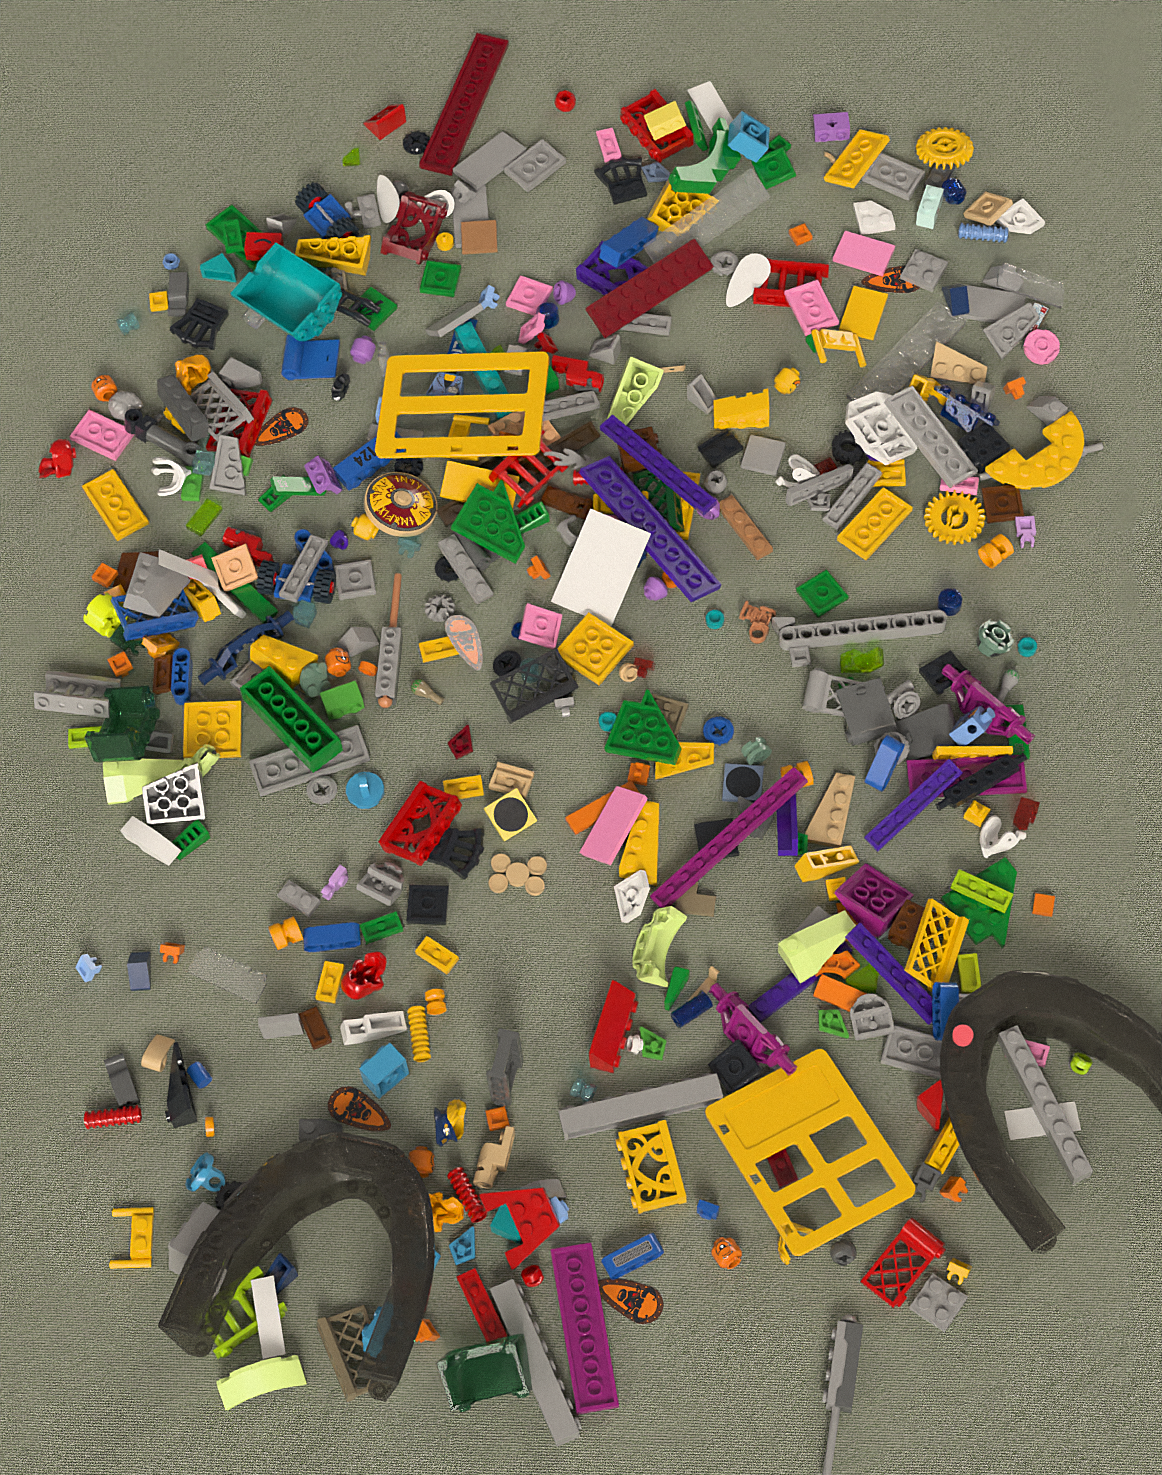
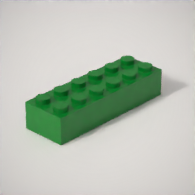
M270 666L240 687L243 700L312 773L343 751L341 740Z

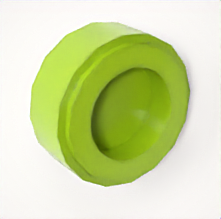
M1077 1052L1071 1059L1070 1067L1075 1073L1085 1075L1093 1062L1087 1055Z

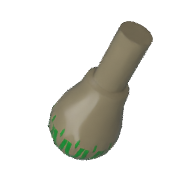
M416 679L411 683L410 688L413 694L427 699L430 698L439 705H442L444 699L434 693L424 680Z

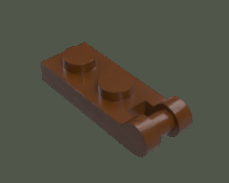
M551 486L547 487L541 498L543 505L575 515L586 520L590 509H593V500L584 499Z

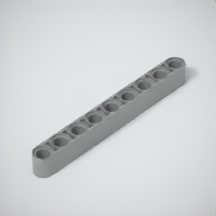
M941 610L788 626L782 628L779 632V646L783 650L789 651L791 647L807 645L808 648L939 634L946 628L947 615Z

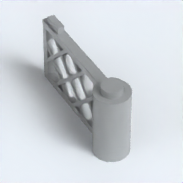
M814 668L809 673L802 708L809 712H822L844 717L843 711H838L842 708L837 693H834L830 687L831 681L839 682L843 688L863 682L828 675L824 669ZM832 698L839 705L835 709L826 708L827 701Z

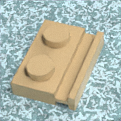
M497 762L489 789L508 794L517 788L523 799H526L535 774L530 770Z

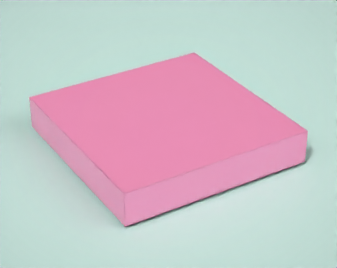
M520 275L506 301V306L535 316L541 313L553 291V286Z
M527 603L519 639L555 649L562 614Z

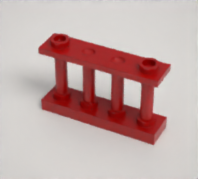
M767 258L770 263V273L780 274L778 290L767 289L768 276L760 288H754L753 304L790 307L784 295L787 274L798 275L796 287L804 284L805 276L815 277V280H818L822 286V277L828 278L829 265Z
M542 429L540 450L543 453L553 452L542 442V436L545 433ZM534 455L508 456L493 469L488 478L493 483L498 478L506 482L522 498L517 505L521 508L524 504L528 506L534 500L533 496L559 471L563 473L569 465H556L550 471ZM547 456L553 463L555 461H562L558 457ZM521 457L528 459L545 478L538 482L519 464V459ZM509 468L515 469L534 488L528 493L525 492L507 474V470Z

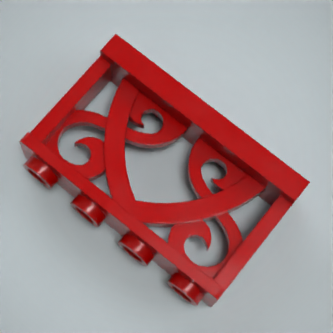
M654 89L650 91L649 95L627 107H622L620 119L624 125L629 127L631 134L639 139L641 146L648 150L650 157L661 163L662 160L685 147L693 146L694 138L693 133L685 126L654 140L651 132L647 131L644 115L668 104L658 91ZM635 112H641L644 114H635V116L639 117L636 120L632 117V114H634ZM664 142H667L668 147L660 150L656 146L657 144H661L663 147Z
M419 781L378 842L384 852L395 854L422 866L429 858L433 848L439 843L444 832L450 827L454 817L460 812L462 804L456 795L448 794L428 786L425 782ZM432 796L437 799L431 803L429 797ZM441 802H447L445 807L444 805H438L437 807H435L437 804ZM429 813L431 826L414 834V827L412 825L414 819L422 818ZM410 843H412L414 849L416 848L414 852L409 851ZM397 844H404V849L398 847Z

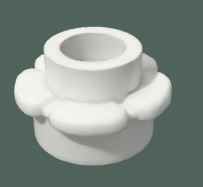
M637 1034L629 1036L627 1039L628 1052L638 1054L643 1049V1040Z

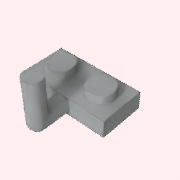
M374 194L357 197L360 210L353 211L352 203H345L346 212L350 215L351 219L362 218L364 229L381 226Z

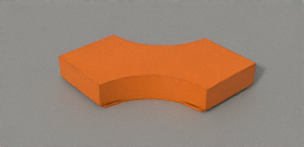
M844 951L840 954H833L822 965L815 976L817 977L823 973H836L846 979L860 968V964L848 951Z

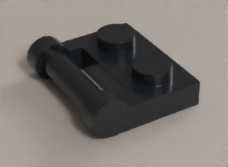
M951 650L919 669L921 676L938 696L944 693V690L953 683L950 679L940 684L937 683L946 677L942 674V670L947 664H951L959 673L968 670L960 663Z

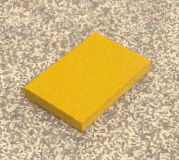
M853 286L839 331L852 332L857 334L858 337L874 340L888 294Z

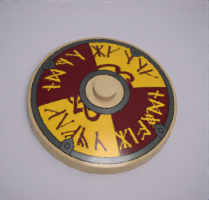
M391 472L378 476L369 484L364 496V509L370 521L383 532L394 536L411 537L423 533L432 525L437 514L438 505L432 489L421 479L407 473Z

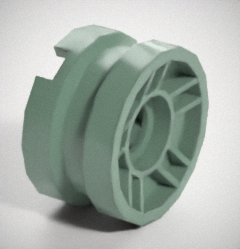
M763 737L755 738L756 741L754 742L750 740L741 749V753L744 757H747L746 761L749 765H757L771 755L772 750Z

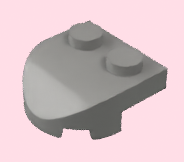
M385 862L384 865L373 863L368 867L367 874L357 884V890L391 906L403 889L404 877L402 870L397 865Z
M865 994L857 998V1001L850 1009V1018L856 1041L896 1033L892 1012L886 1000L876 994Z

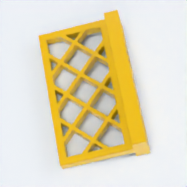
M928 899L904 971L927 985V990L932 992L935 982H949L969 920L965 917H958L934 899ZM933 907L937 912V917L933 918L931 912ZM946 916L950 918L947 927L944 920ZM939 920L941 927L940 931L936 930L934 921ZM927 924H929L932 933L928 936L925 930ZM941 933L944 937L942 944H940L938 935ZM932 937L935 944V948L933 949L930 948V944L928 941V939ZM921 942H923L926 951L922 954L919 948ZM935 951H937L938 955L936 962H934V958L932 955V953ZM926 955L929 962V966L925 967L922 958ZM915 960H917L920 970L918 971L913 969ZM929 969H931L932 972L930 980L928 979L926 971Z

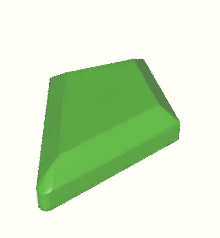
M839 1010L818 1011L819 1031L849 1038Z
M641 1026L640 1036L643 1040L642 1056L662 1061L667 1040Z

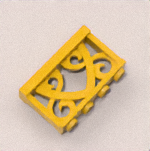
M666 1120L618 1132V1139H615L618 1151L623 1153V1158H620L623 1170L628 1172L629 1177H625L628 1189L633 1191L634 1196L630 1197L633 1209L637 1208L638 1214L665 1206L687 1203ZM659 1132V1135L653 1137L648 1142L644 1135ZM637 1138L643 1142L644 1146L641 1148L638 1143H633L636 1149L630 1150L627 1144L630 1139ZM652 1148H654L655 1152L657 1149L660 1148L663 1150V1153L661 1155H656L652 1151ZM647 1153L657 1161L668 1163V1165L659 1170L656 1181L646 1177L639 1171L640 1164ZM629 1156L635 1157L632 1166L630 1163ZM663 1174L670 1176L669 1180H664L663 1178V1183H660ZM635 1178H636L640 1183H642V1184H640V1185L638 1186V1188H637V1186H636ZM652 1189L656 1190V1196L652 1201L647 1202L641 1198L643 1190L648 1192L647 1197L652 1194ZM660 1191L676 1193V1195L660 1199Z

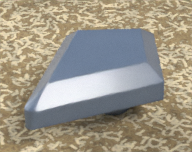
M659 162L642 167L648 183L667 181L671 174Z

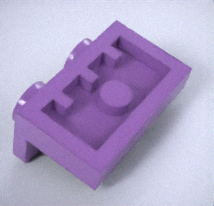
M318 455L304 465L318 494L323 493L325 490H331L335 494L343 491L327 460Z

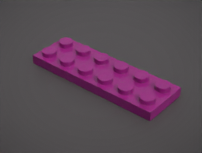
M1003 756L950 759L963 773L948 788ZM948 759L907 760L909 795ZM1024 762L1018 764L1019 771L979 795L1026 793L1027 784ZM943 792L938 797H944Z

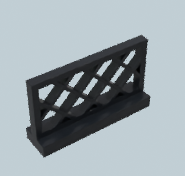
M557 648L490 682L509 724L579 688ZM555 654L558 660L556 667L546 664L547 658ZM537 664L542 666L540 676L529 673L531 665ZM545 667L555 670L552 680L542 677ZM518 672L526 675L523 685L513 682L514 675ZM557 672L565 673L568 681L564 683L556 682ZM528 676L538 679L536 689L525 686ZM541 680L551 683L549 691L538 690ZM501 681L509 683L507 692H500L495 684ZM511 684L522 687L519 697L509 694ZM524 688L534 691L533 699H522ZM507 697L518 700L516 708L510 711L506 705Z

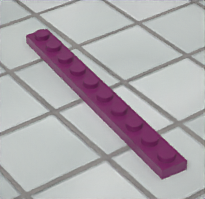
M795 767L789 770L650 895L651 900L659 908L671 906L808 783L807 778Z

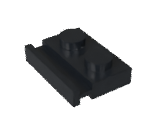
M727 428L698 446V452H701L712 468L717 467L743 450V446L733 434H730Z

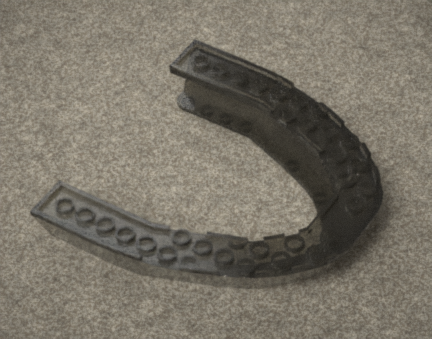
M1016 970L996 976L963 998L953 1008L948 1017L941 1043L940 1077L954 1132L962 1152L979 1183L1030 1251L1045 1254L1056 1245V1236L1065 1231L1066 1227L1008 1154L1002 1137L999 1134L986 1091L991 1055L994 1046L998 1042L999 1033L1017 1025L1022 1035L1051 1038L1070 1044L1140 1087L1161 1114L1162 1033L1133 1013L1132 1009L1106 993L1104 995L1086 984L1078 982L1077 979L1052 975L1049 972L1043 971L1022 972L1021 970ZM958 1025H967L973 1030V1040L967 1046H959L953 1041V1030Z
M345 1132L319 1134V1137L298 1142L292 1145L293 1148L281 1155L278 1153L267 1160L266 1165L260 1167L258 1172L247 1182L244 1181L224 1202V1207L215 1216L207 1229L201 1233L193 1246L161 1316L158 1327L188 1355L195 1357L208 1355L214 1345L238 1286L267 1252L295 1224L307 1216L345 1199H359L366 1202L372 1208L386 1230L392 1248L391 1286L357 1371L358 1377L370 1379L368 1386L369 1395L375 1400L386 1402L400 1382L429 1300L435 1261V1234L431 1201L418 1170L397 1146L386 1141Z

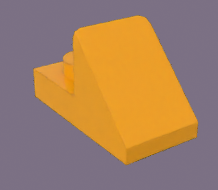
M163 633L144 637L141 644L147 648L148 654L155 659L170 655L179 646L180 642L170 634Z

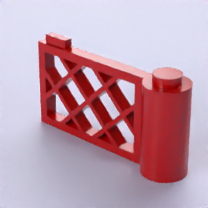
M910 1218L860 1283L893 1309L895 1306L900 1308L907 1299L905 1294L935 1258L940 1259L945 1253V1243L914 1218ZM900 1240L907 1245L908 1253H895V1246ZM920 1255L926 1260L921 1267H912L911 1256ZM909 1257L910 1268L897 1269L896 1258ZM894 1258L895 1269L883 1270L882 1262L884 1259ZM910 1271L911 1280L908 1283L899 1284L898 1272ZM896 1273L897 1284L884 1285L883 1274ZM881 1274L882 1285L872 1286L867 1282L872 1275ZM897 1287L898 1296L892 1302L886 1297L885 1288Z

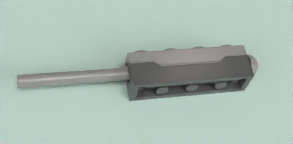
M853 1315L843 1316L841 1321H838L837 1327H833L831 1339L835 1340L834 1348L830 1347L828 1359L832 1361V1368H827L825 1381H830L829 1389H824L822 1401L827 1402L826 1409L831 1410L822 1475H831L840 1411L852 1412L863 1324H857V1320Z

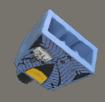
M460 371L439 372L428 389L426 396L463 395L464 380L462 376H459Z
M978 706L960 717L949 735L958 746H966L986 731L995 717V712L989 707L984 709L982 706Z

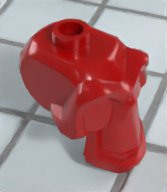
M66 439L55 440L49 449V452H52V458H43L38 468L39 478H46L52 474H56L57 478L72 474L73 458H76L75 447L71 448V443Z
M371 952L365 955L364 962L361 959H357L352 969L341 980L340 986L343 992L349 998L358 1000L371 994L373 991L381 990L384 982L380 975L385 972L386 957L381 952Z

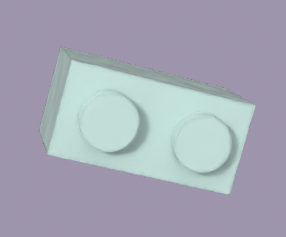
M930 185L926 186L917 212L916 225L930 229L934 228L943 201L944 189Z

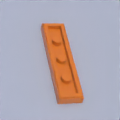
M632 780L620 786L640 793ZM613 791L565 817L566 822L575 835L597 822Z

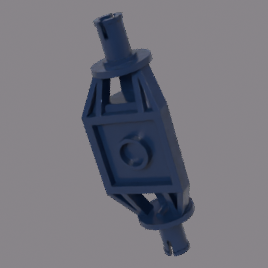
M288 610L276 619L268 615L266 616V624L252 626L219 649L215 660L213 658L208 659L210 668L197 676L200 682L205 686L217 676L225 680L226 675L238 667L232 655L243 650L244 647L242 645L254 642L261 636L266 635L264 631L273 630L274 632L270 636L271 638L284 637L282 628L294 620L293 615ZM228 662L230 666L223 671V666Z

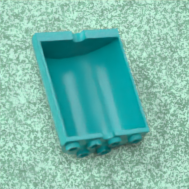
M275 243L257 263L256 269L253 272H249L230 293L233 298L298 341H307L315 336H319L326 325L333 321L334 313L342 297L341 286L338 282L278 243Z

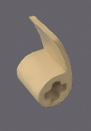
M157 1034L148 1045L142 1057L141 1066L162 1072L167 1062V1052L175 1043V1040Z

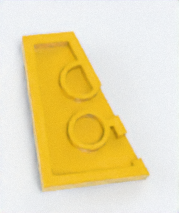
M678 742L682 750L676 765L656 762L655 780L714 764V743Z

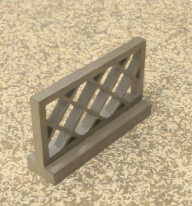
M364 1305L327 1319L326 1317L317 1319V1330L346 1402H350L357 1396L395 1382L388 1362L382 1363V1366L379 1365V1360L377 1363L367 1360V1352H365L364 1357L352 1353L356 1344L363 1346L362 1341L358 1340L365 1323H371ZM362 1313L364 1318L362 1325L350 1321L354 1314ZM341 1321L346 1325L341 1333L334 1330L331 1323ZM348 1325L359 1329L356 1338L344 1334ZM342 1338L353 1342L350 1351L340 1347ZM350 1357L361 1361L357 1371L348 1367L347 1363ZM363 1363L375 1367L371 1377L360 1372ZM377 1368L385 1371L388 1379L380 1381L373 1378ZM358 1376L369 1380L366 1387L357 1389L355 1381Z

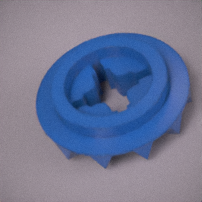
M713 717L705 723L703 733L706 740L720 746L724 743L727 744L733 738L734 727L724 717ZM715 728L722 730V736L718 733L715 734Z

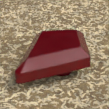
M466 725L447 743L456 760L473 752L469 725Z

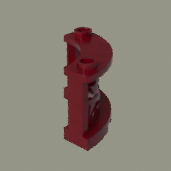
M410 191L404 193L396 218H398L397 224L395 226L392 225L387 234L383 236L380 253L384 255L392 253L412 259L418 265L426 261L438 236L442 221L447 216V203L419 196ZM413 200L421 202V207L419 208L418 205H416L413 202ZM427 205L437 207V211L434 216H430V214L432 213L431 208L428 209L424 214ZM413 216V220L409 221L408 217ZM421 220L426 234L410 241L409 235L404 228L412 227ZM401 236L406 237L405 241H404L403 238H402V239H399V238H400Z

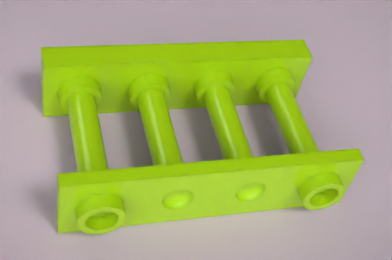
M259 1266L188 1314L195 1326L203 1324L217 1345V1348L213 1350L217 1359L229 1356L233 1352V1348L258 1332L256 1311L245 1297V1292L252 1287L251 1280L264 1277ZM234 1299L239 1301L253 1322L243 1330L227 1308L228 1303ZM284 1302L278 1305L280 1319L288 1311ZM215 1312L222 1314L235 1334L226 1342H224L210 1321V1316Z

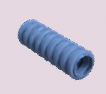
M961 223L959 227V239H962V237H965V239L970 238V240H973V238H976V240L981 239V241L987 239V241L992 240V242L997 240L999 243L1001 241L1006 243L1008 239V227L1003 229L1001 226L1000 228L994 226L993 228L991 226L986 227V225L980 226V224L977 226L975 224L969 225V223L966 225Z

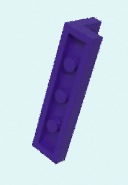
M795 793L776 810L778 856H798Z

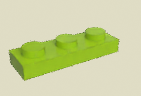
M960 869L950 888L1003 913L1006 912L1014 895Z

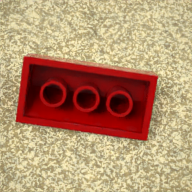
M614 980L611 982L589 1051L590 1067L609 1073H614L615 1067L619 1068L622 1056H619L621 1049L626 1047L627 1038L625 1035L632 1028L633 1020L631 1016L632 1013H636L639 1004L636 1001V994Z

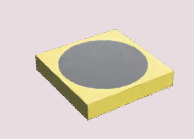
M517 788L484 808L485 813L504 842L537 822V819Z

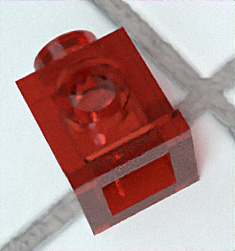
M1021 797L1014 816L1013 825L1021 830H1028L1029 824H1034L1040 802Z

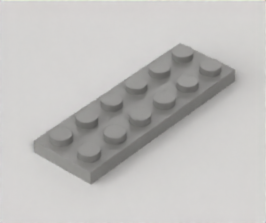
M913 386L884 401V404L949 488L976 475L978 472L976 467Z
M357 725L335 733L341 740L343 751L314 773L289 748L250 760L249 764L260 797L310 781L317 776H325L370 761L359 726Z

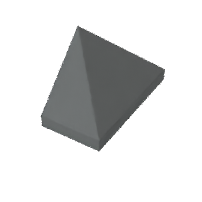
M139 730L138 749L172 753L174 734L162 730Z

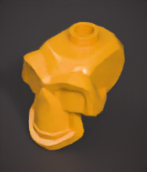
M194 355L175 363L176 378L189 395H191V390L198 383L207 380V375L211 373L210 362L204 355Z
M441 1192L434 1194L423 1193L417 1194L411 1199L409 1214L415 1222L427 1227L429 1231L441 1232L443 1223L455 1224L463 1219L464 1207L455 1197L443 1200Z

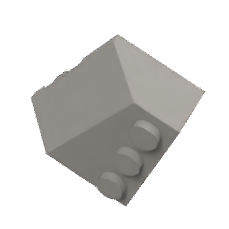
M140 552L123 607L160 618L172 601L179 596L183 588L190 583V579L186 575L158 565V557Z
M198 762L142 786L147 824L205 819L207 809L203 778Z

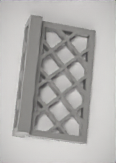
M212 371L207 375L209 380L189 396L192 400L198 399L196 405L199 409H206L203 415L207 420L208 418H214L213 423L208 424V432L218 442L219 435L226 436L245 420L249 424L254 418L242 402ZM212 387L211 393L204 394L208 388ZM209 398L207 404H201L203 399ZM214 398H220L219 403H213ZM222 407H229L228 411L221 412ZM211 408H217L216 413H210ZM238 416L236 420L230 422L231 417ZM226 417L225 422L218 423L219 418ZM223 427L222 431L216 435V428Z

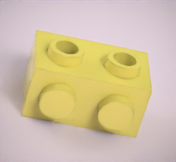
M676 101L644 115L654 140L686 126Z

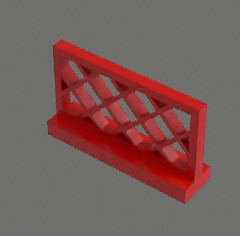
M230 389L234 395L241 396L240 401L242 404H246V408L254 418L249 424L245 420L231 431L235 438L240 439L241 455L249 458L271 406L272 399L266 390H260L257 393ZM252 398H257L256 402L248 405L246 402ZM222 407L221 412H227L229 407ZM238 416L231 417L230 422L238 418ZM226 417L219 418L218 423L225 422ZM244 426V431L236 435L234 431ZM216 428V435L219 433L220 428ZM211 435L205 448L207 451L216 452L217 446H213L216 440Z

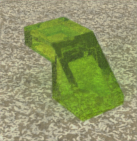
M876 647L866 653L852 649L840 655V672L869 673L884 666L883 649L880 647Z

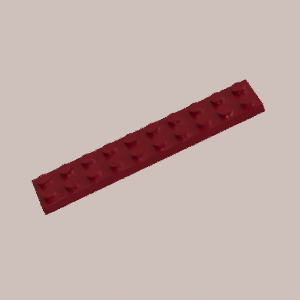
M476 33L419 163L420 169L453 176V168L457 166L508 49L509 40Z

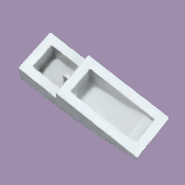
M133 816L120 830L127 840L138 845L142 851L168 866L181 852L173 843Z
M403 1011L364 1015L361 1019L343 1020L340 1029L344 1045H350L395 1035L406 1031L407 1027Z

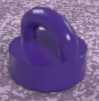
M342 530L336 531L330 539V545L341 550L348 547L347 534Z

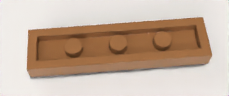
M733 495L719 502L721 514L756 560L773 552V547Z

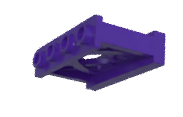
M601 241L599 246L582 265L580 264L576 268V277L579 281L605 296L626 282L618 281L611 283L608 270L625 269L630 280L648 267L633 258H630L617 268L604 260V264H601L598 261L601 253L600 247L604 242ZM595 263L597 266L590 270L589 268Z

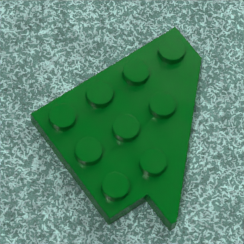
M500 480L494 492L477 483L453 522L451 530L516 564L525 549V544L504 483Z
M646 689L641 703L623 700L604 750L607 753L676 765L682 748L652 694Z
M1004 857L975 875V877L1010 893H1014L1017 871L1008 859ZM951 890L941 897V901L948 910L958 917H965L969 920L966 934L975 945L993 936L1001 948L1005 947L1012 900L1006 912L1003 913L955 890Z

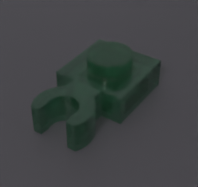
M120 625L109 638L110 641L124 651L129 647L132 654L138 656L139 652L135 650V647L140 646L144 649L145 646L141 644L142 641L140 640L126 641L123 636L124 629Z

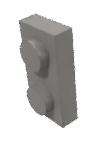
M290 880L277 894L279 899L309 918L321 903L320 899Z

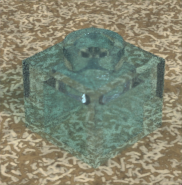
M196 450L192 461V473L210 476L215 464L214 453Z
M301 600L299 605H296L293 609L295 624L310 628L317 614L315 604Z

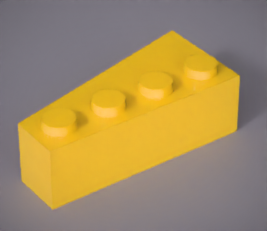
M646 801L634 822L619 865V877L626 879L639 870L646 871L649 885L657 887L659 803Z

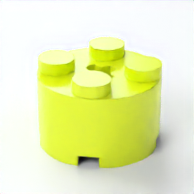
M105 593L104 596L101 594L97 595L86 608L89 612L87 616L84 614L83 619L87 625L99 634L110 638L114 635L121 622L111 602L112 596ZM118 602L120 607L126 609L122 603Z

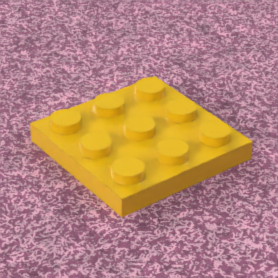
M588 612L557 649L567 665L597 685H600L634 646V642Z
M242 702L184 703V759L192 758L205 744L213 746L215 751L221 755L220 758L241 757Z

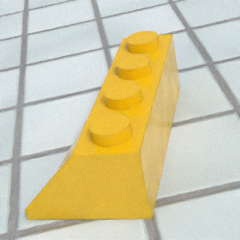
M371 236L299 239L295 255L315 267L337 268L348 273L366 276L370 261Z

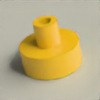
M444 232L437 236L436 244L438 249L448 251L453 248L454 239L450 233Z

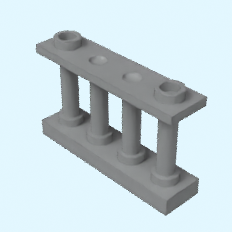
M48 670L45 674L46 691H34V707L40 710L109 718V698L120 699L121 679Z

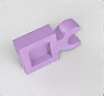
M1034 516L1015 517L1016 535L1021 537L1020 547L1024 548L1025 541H1029L1031 547H1034L1035 539L1033 536L1036 535Z
M339 865L329 878V883L321 891L323 898L329 901L335 891L345 886L348 881V873L345 867Z

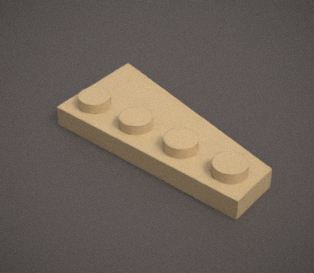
M841 773L835 774L805 832L808 835L809 843L835 848L841 847L855 776Z

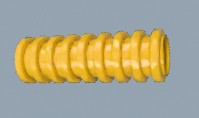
M412 1006L407 1012L409 1014L408 1019L410 1020L411 1043H413V1060L425 1062L431 1058V1054H429L430 1048H428L430 1044L428 1042L429 1037L427 1036L425 1008L423 1006Z

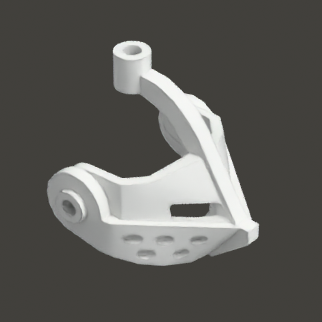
M793 454L789 457L788 462L793 469L792 476L797 482H788L782 476L775 480V482L779 486L783 484L790 488L820 476V472L805 458L798 454Z
M159 456L152 459L155 464H169L172 466V468L160 469L153 467L151 471L154 475L164 472L174 473L170 486L161 487L157 491L159 496H167L177 492L182 487L186 477L191 474V470L184 468L169 458Z
M991 816L983 825L980 833L983 856L988 858L992 854L1011 849L1020 839L1024 840L1026 838V833L1016 831L1014 834L1008 831L998 839V832L1002 823L998 816Z

